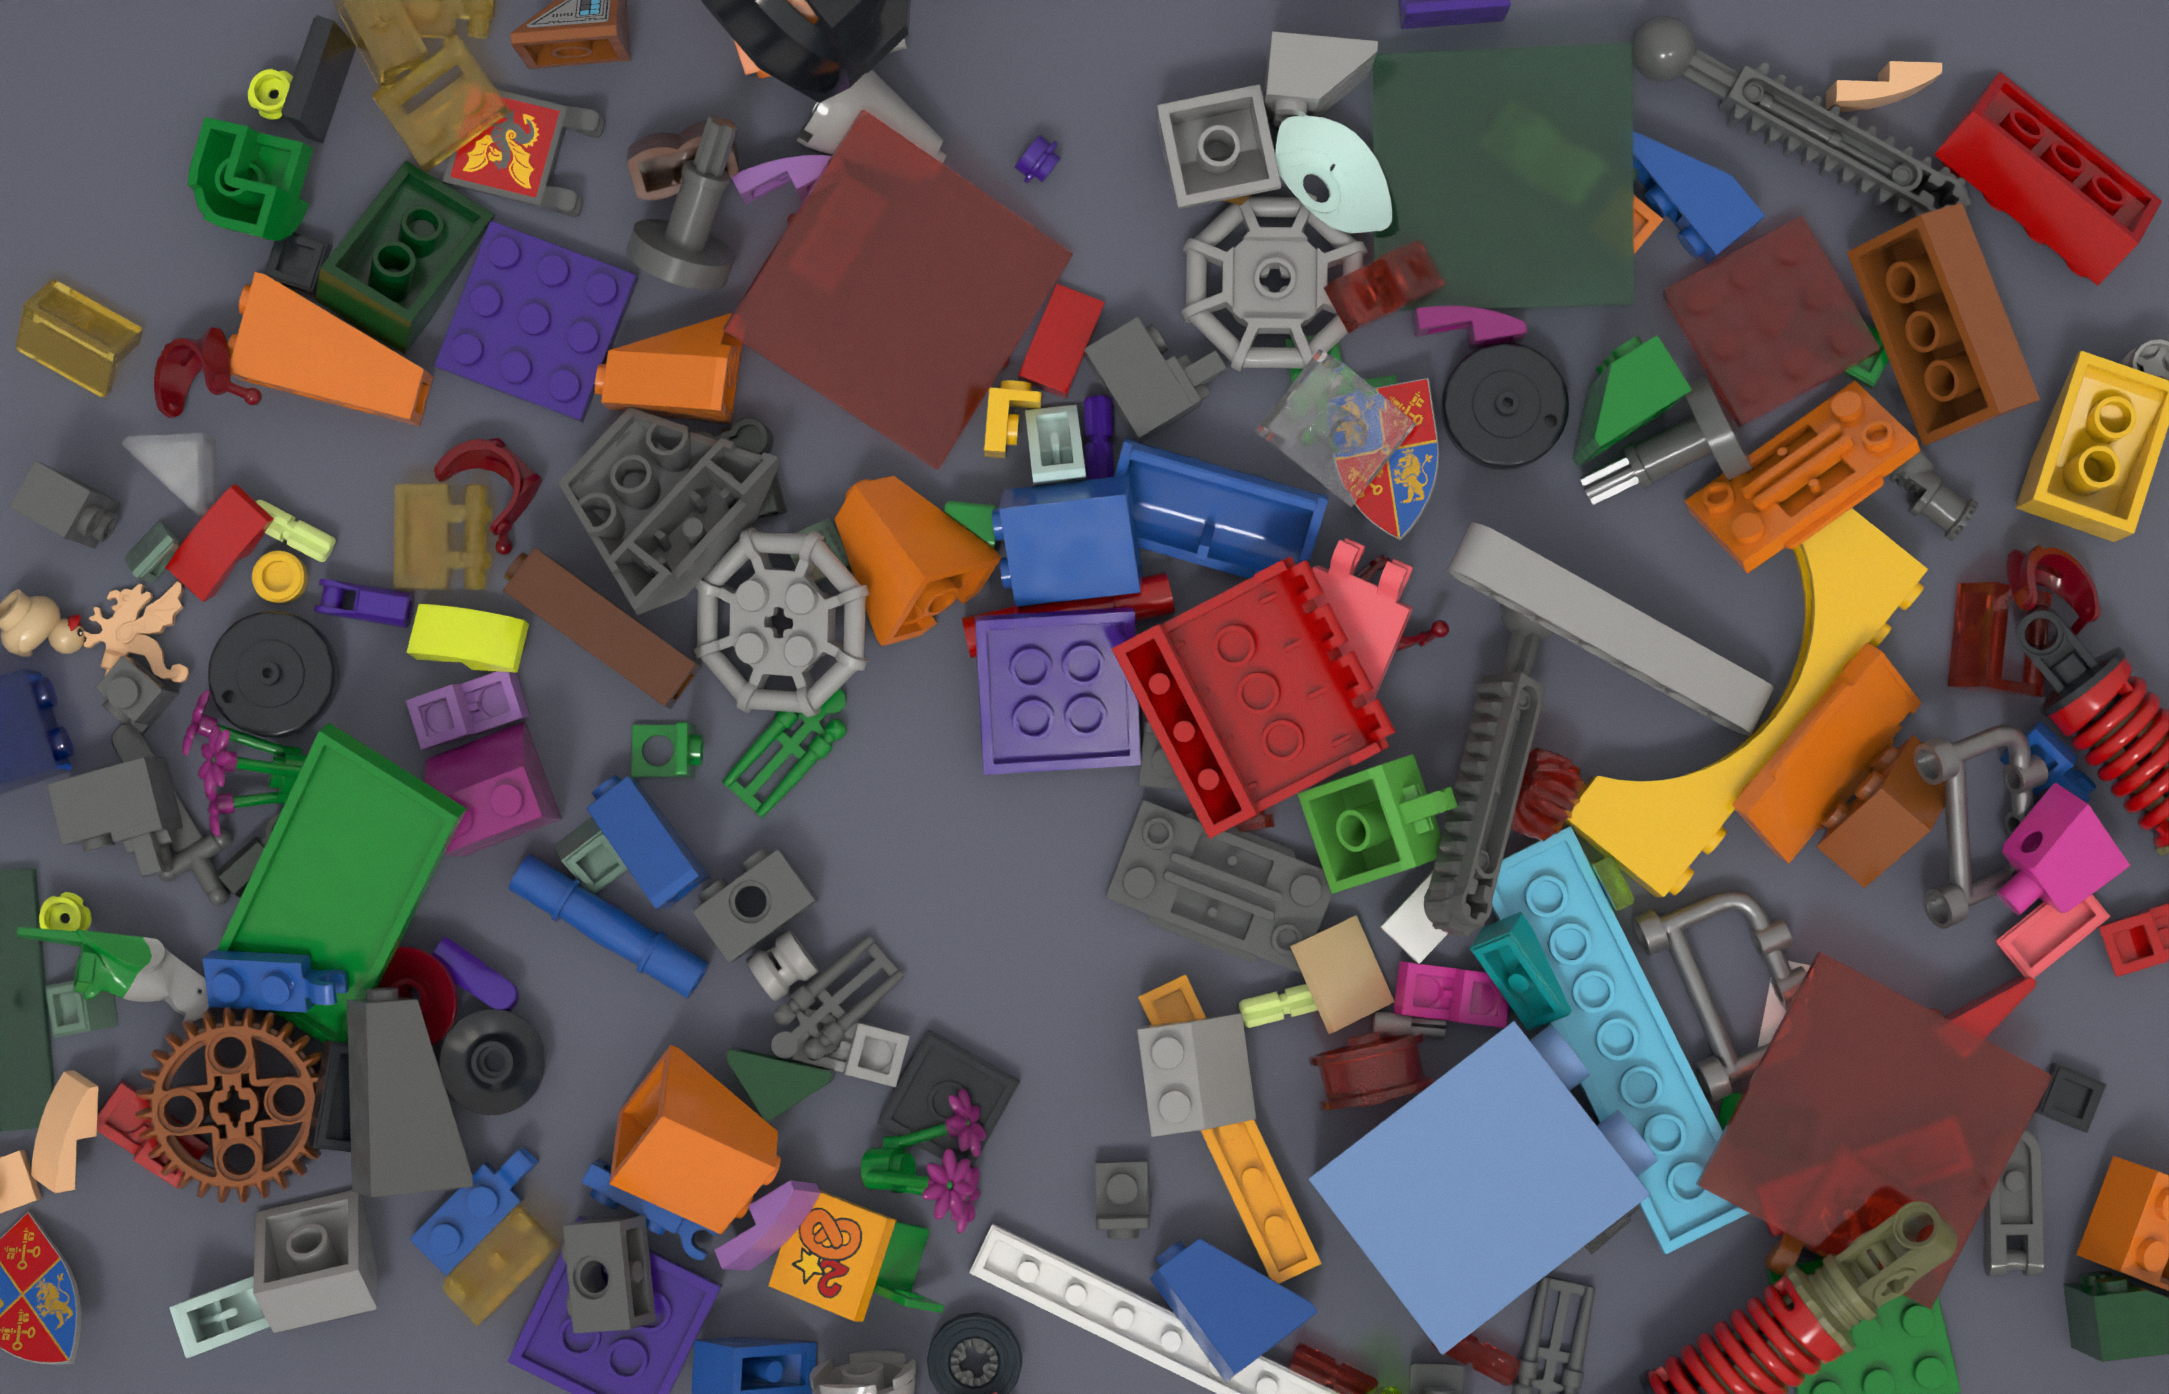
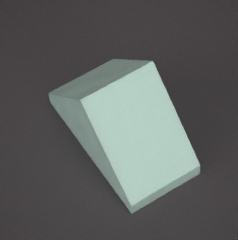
M1077 404L1025 410L1033 485L1039 486L1086 480Z
M254 1276L194 1296L169 1307L186 1358L270 1327L253 1294Z

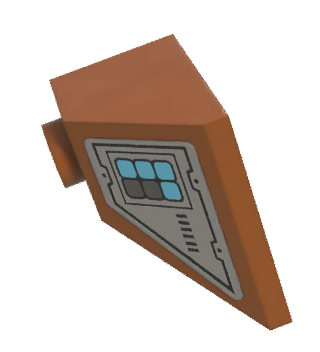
M554 0L510 33L511 45L528 69L631 61L627 0Z

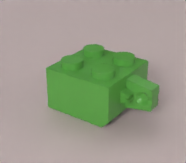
M1414 754L1298 793L1331 894L1436 860L1442 835L1435 815L1458 807L1451 786L1427 794Z

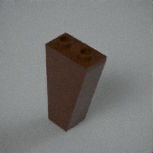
M535 547L529 555L524 552L519 554L505 573L504 578L509 581L503 589L505 593L664 707L672 709L702 668Z

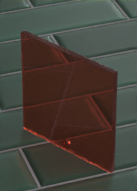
M863 109L860 110L797 212L789 215L787 228L722 330L935 470H939L1002 368L1009 365V356L1073 254Z
M1817 952L1696 1184L1807 1243L1809 1251L1817 1252L1820 1250L1828 1255L1833 1253L1836 1256L1847 1249L1856 1238L1879 1226L1898 1212L1904 1205L1916 1201L1930 1204L1954 1227L1958 1237L1957 1248L1947 1261L1939 1264L1914 1282L1903 1295L1931 1309L2053 1076L1943 1018L1939 1009L1931 1008L1928 1010L1822 952ZM1934 1224L1922 1228L1917 1235L1916 1242L1928 1239L1934 1230Z

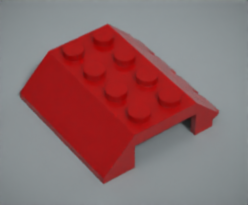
M1291 556L1254 574L1248 580L1167 622L1158 624L1111 648L1209 839L1351 765L1354 766L1388 748L1389 744L1385 737L1396 732L1379 698L1367 704L1363 694L1374 688L1355 651L1353 650L1343 656L1338 646L1349 640L1330 603L1319 608L1317 607L1314 598L1323 594L1324 591L1308 560L1302 561L1297 565Z

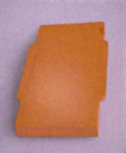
M1854 380L1748 455L1753 469L1731 480H1728L1723 473L1684 502L1689 513L1748 574L1783 548H1796L1884 485L1883 478L1921 451L1917 439Z
M1866 643L1858 654L1845 665L1839 677L1756 777L1746 784L1741 795L1732 804V807L1776 856L1789 864L1818 829L1822 830L1825 828L1822 821L1829 811L1841 800L1847 802L1862 781L1873 771L1870 768L1873 760L1889 744L1893 745V738L1902 728L1900 723L1909 712L1914 714L1922 704L1885 654L1878 648Z

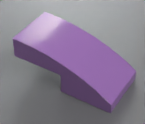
M802 155L759 164L737 173L732 177V180L744 204L747 205L792 182L800 200L839 181L843 174L846 175L838 156Z
M496 671L462 684H451L406 700L421 750L455 742L530 718L517 673Z
M790 1180L748 1205L756 1225L714 1250L721 1268L750 1271L774 1254L796 1232L812 1210L820 1195L817 1184Z

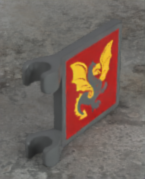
M469 83L442 182L545 208L566 216L578 217L581 213L583 199L573 190L549 186L564 129L588 137L599 138L602 135L605 120L594 110L560 105Z

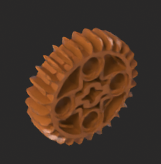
M225 1007L223 1022L217 1023L214 1014L209 1010L202 1014L204 1028L200 1030L190 1019L183 1022L182 1025L187 1035L184 1040L172 1032L165 1036L166 1041L172 1048L170 1053L161 1049H154L151 1056L161 1066L159 1069L144 1068L141 1075L153 1081L152 1088H142L136 1091V1097L150 1100V1107L135 1113V1117L138 1119H151L152 1126L140 1133L139 1136L140 1139L156 1137L158 1145L149 1152L148 1157L152 1159L165 1154L169 1161L164 1165L161 1173L165 1176L177 1168L182 1171L183 1174L177 1185L180 1189H183L194 1179L200 1182L197 1190V1197L203 1198L211 1189V1186L218 1188L217 1196L219 1203H224L227 1200L231 1189H237L240 1202L246 1203L250 1197V1187L256 1186L260 1196L265 1199L271 1193L269 1181L274 1179L285 1190L290 1186L289 1177L286 1173L287 1170L291 1169L294 1173L303 1177L308 1171L300 1158L304 1155L307 1158L318 1160L321 1156V1152L317 1148L307 1146L320 1072L316 1071L314 1064L322 1058L323 1051L307 1055L303 1049L308 1045L311 1036L307 1034L294 1041L290 1037L295 1026L293 1021H289L280 1030L274 1028L275 1012L270 1011L262 1020V1023L255 1022L256 1013L252 1007H247L242 1020H236V1014L232 1007ZM235 1037L245 1045L246 1057L242 1064L232 1066L222 1061L218 1050L224 1038ZM257 1040L281 1052L294 1066L297 1074L261 1076ZM206 1045L207 1082L182 1084L172 1087L174 1077L184 1061L196 1050ZM247 1073H249V1081H250V1083H251V1084H248V1085H247V1076H246ZM220 1076H222L223 1087L214 1092L209 1104L208 1097L204 1092H209L220 1084ZM294 1085L300 1088L305 1097V1103L301 1111L288 1113L280 1108L277 1102V1092L281 1086ZM269 1086L264 1097V1106L269 1116L258 1120L254 1124V1132H251L250 1122L258 1118L263 1109V1096L258 1087ZM234 1088L235 1091H238L240 1099L249 1100L250 1107L241 1112L239 1121L238 1118H235L234 1110L225 1109L223 1105L224 1101L232 1097ZM178 1095L186 1096L193 1101L196 1107V1116L191 1123H178L170 1116L169 1103L173 1097ZM210 1110L212 1119L215 1122L204 1123ZM302 1122L299 1132L289 1148L278 1158L267 1163L266 1127L292 1125ZM224 1124H226L227 1135L224 1133ZM212 1133L215 1168L194 1158L185 1150L176 1136ZM237 1143L245 1144L253 1150L255 1164L252 1169L238 1171L229 1164L227 1154L231 1145Z

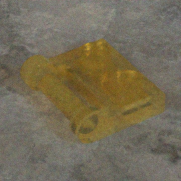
M456 33L442 42L444 45L443 49L389 88L383 85L372 93L376 104L388 117L419 165L427 172L511 112L470 50ZM457 64L459 65L464 75L407 115L401 106Z

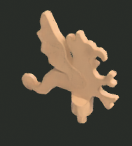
M177 581L160 599L148 606L146 605L153 599V594L147 591L143 593L145 586L138 583L132 590L111 591L107 599L111 601L116 598L118 603L112 606V610L115 613L108 620L103 618L102 609L98 607L93 608L95 614L90 616L89 620L98 622L102 626L103 631L100 634H91L84 631V636L87 639L83 645L86 648H92L99 642H105L106 649L100 666L106 669L105 675L122 656L128 657L129 653L146 657L154 675L164 680L171 679L174 683L187 681L190 675L189 669L181 664H175L170 670L167 669L164 663V652L159 642L146 636L162 634L165 627L175 625L176 615L184 609L180 600L184 594V584ZM146 606L144 615L139 618L140 611Z

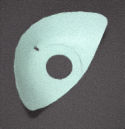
M1308 115L1291 116L1281 123L1275 148L1279 176L1311 213L1331 228L1347 233L1382 231L1389 227L1392 221V204L1385 175L1373 152L1354 131L1336 121ZM1335 164L1334 169L1330 171V167ZM1313 174L1324 181L1329 190L1328 201L1320 203L1309 197L1303 186V179L1306 175Z

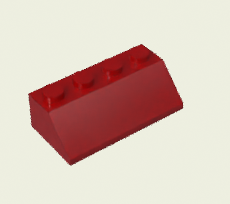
M2001 72L1994 77L1934 154L1942 161L1944 167L1950 168V173L1954 174L1957 178L1963 177V179L1979 190L1992 208L2009 214L2024 227L2025 232L2032 240L2050 247L2064 259L2066 265L2073 273L2080 277H2087L2097 286L2139 244L2162 203L2158 197Z

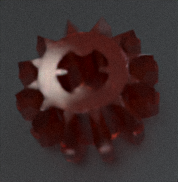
M1538 747L1529 753L1510 829L1523 836L1526 835L1542 841L1551 837L1552 833L1558 834L1562 830L1566 819L1572 818L1571 812L1574 806L1580 802L1578 793L1583 788L1584 780L1580 778V768L1572 764L1570 759L1559 753L1555 754L1550 750H1543Z

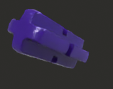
M1104 395L1089 396L1084 400L1085 438L1089 439V443L1085 444L1086 480L1114 477L1113 443H1109V438L1113 437L1112 400Z

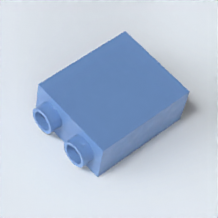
M1513 1021L1309 1178L1315 1189L1442 1355L1651 1195L1637 1177L1658 1162L1656 1156L1619 1110H1616L1597 1126L1570 1091L1588 1078L1590 1074L1573 1049L1551 1024L1529 1040L1515 1021Z

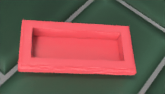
M2093 894L2065 913H2059L2043 901L1997 938L1995 942L2022 976L2034 979L2109 919L2110 915Z

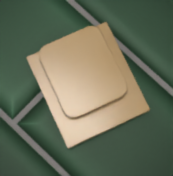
M1357 915L1290 946L1328 1034L1336 1032L1395 1002Z

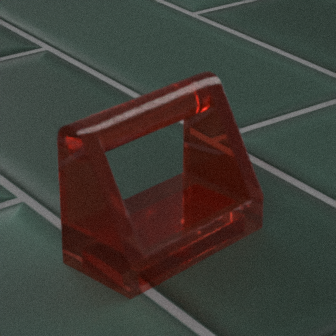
M1999 582L1958 583L1947 687L2042 698L2044 675L2026 653L2022 683L2002 679L2009 603L2014 601L2009 584ZM2037 590L2038 600L2036 605L2051 607L2053 594ZM2038 618L2031 621L2027 628V640L2037 645L2048 643L2050 620Z

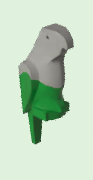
M28 927L17 928L16 937L80 947L72 990L73 992L83 994L84 1000L94 999L100 992L107 991L131 1001H166L174 1011L184 1015L182 1024L188 1019L194 1023L200 1021L203 1018L202 1014L210 1008L205 978L164 948L158 939L78 929L76 931Z

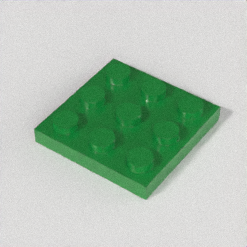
M1917 1235L1916 1242L1925 1241L1924 1236ZM1817 1257L1799 1261L1795 1265L1809 1275L1812 1272L1814 1273L1818 1267L1823 1266V1258ZM1765 1269L1768 1284H1774L1783 1277V1274L1779 1275L1770 1269ZM1932 1270L1914 1282L1905 1293L1878 1308V1316L1870 1322L1862 1320L1860 1324L1855 1325L1850 1330L1856 1345L1854 1350L1844 1353L1835 1361L1827 1362L1825 1365L1821 1361L1822 1367L1815 1375L1805 1374L1804 1382L1798 1387H1793L1794 1394L1961 1393Z

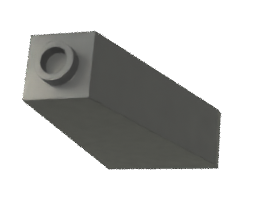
M396 987L365 989L366 998L347 999L352 1192L373 1198L473 1187V1176L418 1000L398 996V988Z

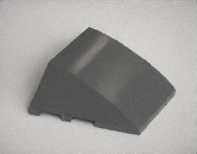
M628 407L558 481V484L634 611L639 615L685 598L722 556L740 539V532L754 524L781 461L777 456L765 452L759 455L736 447L732 441L723 438L715 440L691 432L687 426Z

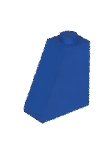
M614 775L591 793L596 800L586 807L587 811L656 909L671 908L711 877L635 777L627 776L620 780L617 775Z
M1200 1238L1187 1248L1181 1240L1168 1248L1155 1259L1160 1268L1150 1277L1151 1282L1225 1382L1229 1381L1318 1312L1315 1306L1308 1300Z

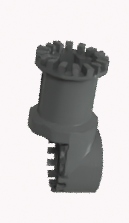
M1918 453L1889 473L1892 475L1890 481H1896L1899 487L1903 486L1905 490L1911 491L1916 495L1907 510L1913 516L1923 515L1945 530L1944 537L1953 541L1959 532L1961 533L1963 527L1960 525L1966 527L1968 524L1964 519L1971 520L1979 503L1972 498L1966 501L1942 485V477L1933 472V464L1922 454Z

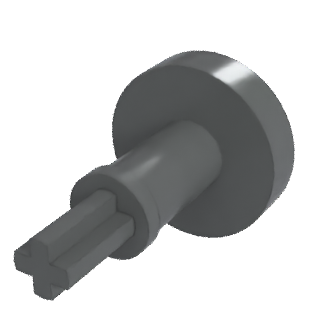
M714 115L708 116L695 159L684 163L681 173L683 176L669 221L645 219L634 224L626 254L636 266L664 281L699 290H716L723 288L727 284L735 259L734 253L727 245L709 234L723 191L727 189L730 181V175L724 170L738 127L734 126L735 122L727 118L720 119Z
M1707 374L1688 383L1692 390L1686 395V398L1694 416L1637 444L1631 443L1623 447L1625 456L1580 477L1584 491L1593 505L1638 483L1641 484L1643 489L1654 485V481L1712 453L1728 480L1753 469L1738 432Z

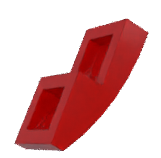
M234 484L226 490L197 523L165 568L202 602H205L217 594L237 562L252 553L274 518L237 484Z
M2169 902L2099 926L2116 977L2168 962Z
M121 1079L97 1111V1132L133 1154L135 1162L178 1189L177 1185L183 1172L177 1168L164 1176L161 1170L169 1161L167 1156L163 1154L152 1159L148 1157L149 1152L158 1145L156 1137L140 1139L139 1136L140 1133L151 1127L152 1124L151 1119H138L135 1117V1113L150 1107V1100L136 1097L138 1089ZM170 1113V1116H171L175 1121H177L178 1123L184 1124L183 1122H181L179 1119H177L175 1116H173V1115ZM199 1134L176 1136L185 1150L197 1160H200L210 1147V1144Z

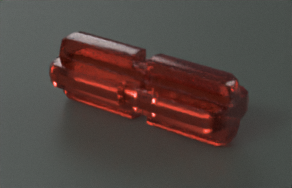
M1471 1334L1445 1353L1465 1365L1470 1362L1473 1364L1472 1368L1504 1386L1512 1384L1521 1365L1516 1358L1486 1342L1483 1345L1479 1344V1339ZM1431 1341L1432 1346H1433L1436 1350H1438V1349L1436 1348V1346L1433 1344V1342Z
M1299 1343L1293 1351L1289 1361V1367L1293 1372L1322 1386L1328 1383L1331 1385V1389L1339 1394H1376L1379 1383L1374 1377L1345 1363H1342L1340 1366L1336 1364L1337 1360L1304 1343Z

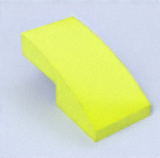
M418 604L406 653L416 660L460 662L471 670L518 673L529 623L522 619L479 610Z

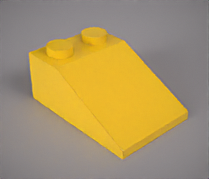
M2084 351L2078 352L2031 458L2015 508L2112 542L2134 534L2169 426V380Z

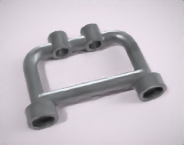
M2012 725L1993 726L1954 743L1938 737L1918 745L1914 751L1915 767L1921 778L1931 785L1944 782L1950 882H1945L1928 889L1923 897V905L1928 918L1935 926L1941 929L1949 928L1964 921L1968 916V907L1997 895V892L2017 874L2009 863L2002 870L1972 882L1965 761L1998 747L2007 746L2009 764L2005 765L2002 769V779L2007 789L2011 792L2012 811L2006 814L2004 820L2005 828L2008 834L2011 835L2038 803L2033 802V788L2046 783L2048 780V769L2045 762L2038 755L2031 754L2027 737L2019 728Z
M1730 889L1712 894L1661 917H1658L1656 912L1650 909L1631 918L1636 937L1648 956L1667 948L1670 951L1714 1054L1711 1057L1694 1063V1070L1699 1084L1710 1102H1715L1731 1095L1732 1087L1730 1083L1790 1058L1802 1049L1809 1038L1811 1027L1809 1011L1804 999L1814 995V988L1807 972L1802 966L1792 970L1783 952V950L1793 947V939L1787 925L1782 918L1770 921L1767 912L1756 898L1747 892ZM1731 910L1740 912L1747 919L1751 929L1750 935L1758 954L1764 959L1772 978L1771 984L1780 1004L1785 1008L1790 1021L1789 1030L1782 1038L1740 1056L1736 1054L1684 933L1686 928Z

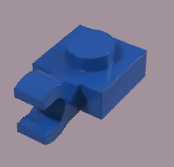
M2039 720L2024 733L2028 739L2031 754L2042 758L2048 769V780L2046 783L2033 788V793L2037 796L2047 787L2050 788L2054 783H2057L2088 803L2091 799L2088 794L2095 790L2097 786L2085 773L2071 769L2075 765L2078 756ZM2008 748L2003 750L1998 759L2004 765L2009 764Z

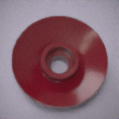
M398 947L378 988L396 987L398 988V996L412 998L411 990L413 987L418 990L421 996V1004L419 1006L431 1045L433 1046L447 1035L455 1021L458 1008L455 983L445 965L431 953L416 947Z

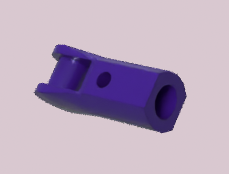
M319 579V585L324 587L320 606L315 605L314 612L397 627H409L415 601L412 592L338 580ZM344 590L356 592L353 611L341 609Z
M446 936L432 952V955L437 957L448 969L455 984L470 992L491 1008L509 1011L517 1005L519 992L513 983Z

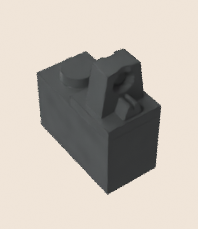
M1137 316L1084 348V358L1108 397L1111 398L1113 405L1134 439L1142 443L1200 408L1201 401L1211 395L1205 385L1224 374L1227 368L1216 350L1194 363L1190 362L1187 355L1178 359L1172 356L1165 361L1162 354L1167 352L1168 348L1160 333L1153 324L1145 328Z
M142 757L47 784L62 846L82 844L84 852H92L116 845L115 842H123L128 854L135 853L142 877L155 876L174 870L169 843L175 842L174 830L183 828L166 757Z

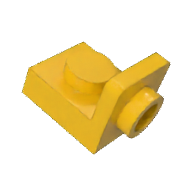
M1006 380L1001 381L1000 388H989L984 446L985 457L1005 458L1006 445L1017 446L1019 414H1009V407L1041 408L1042 392L1031 391V383Z

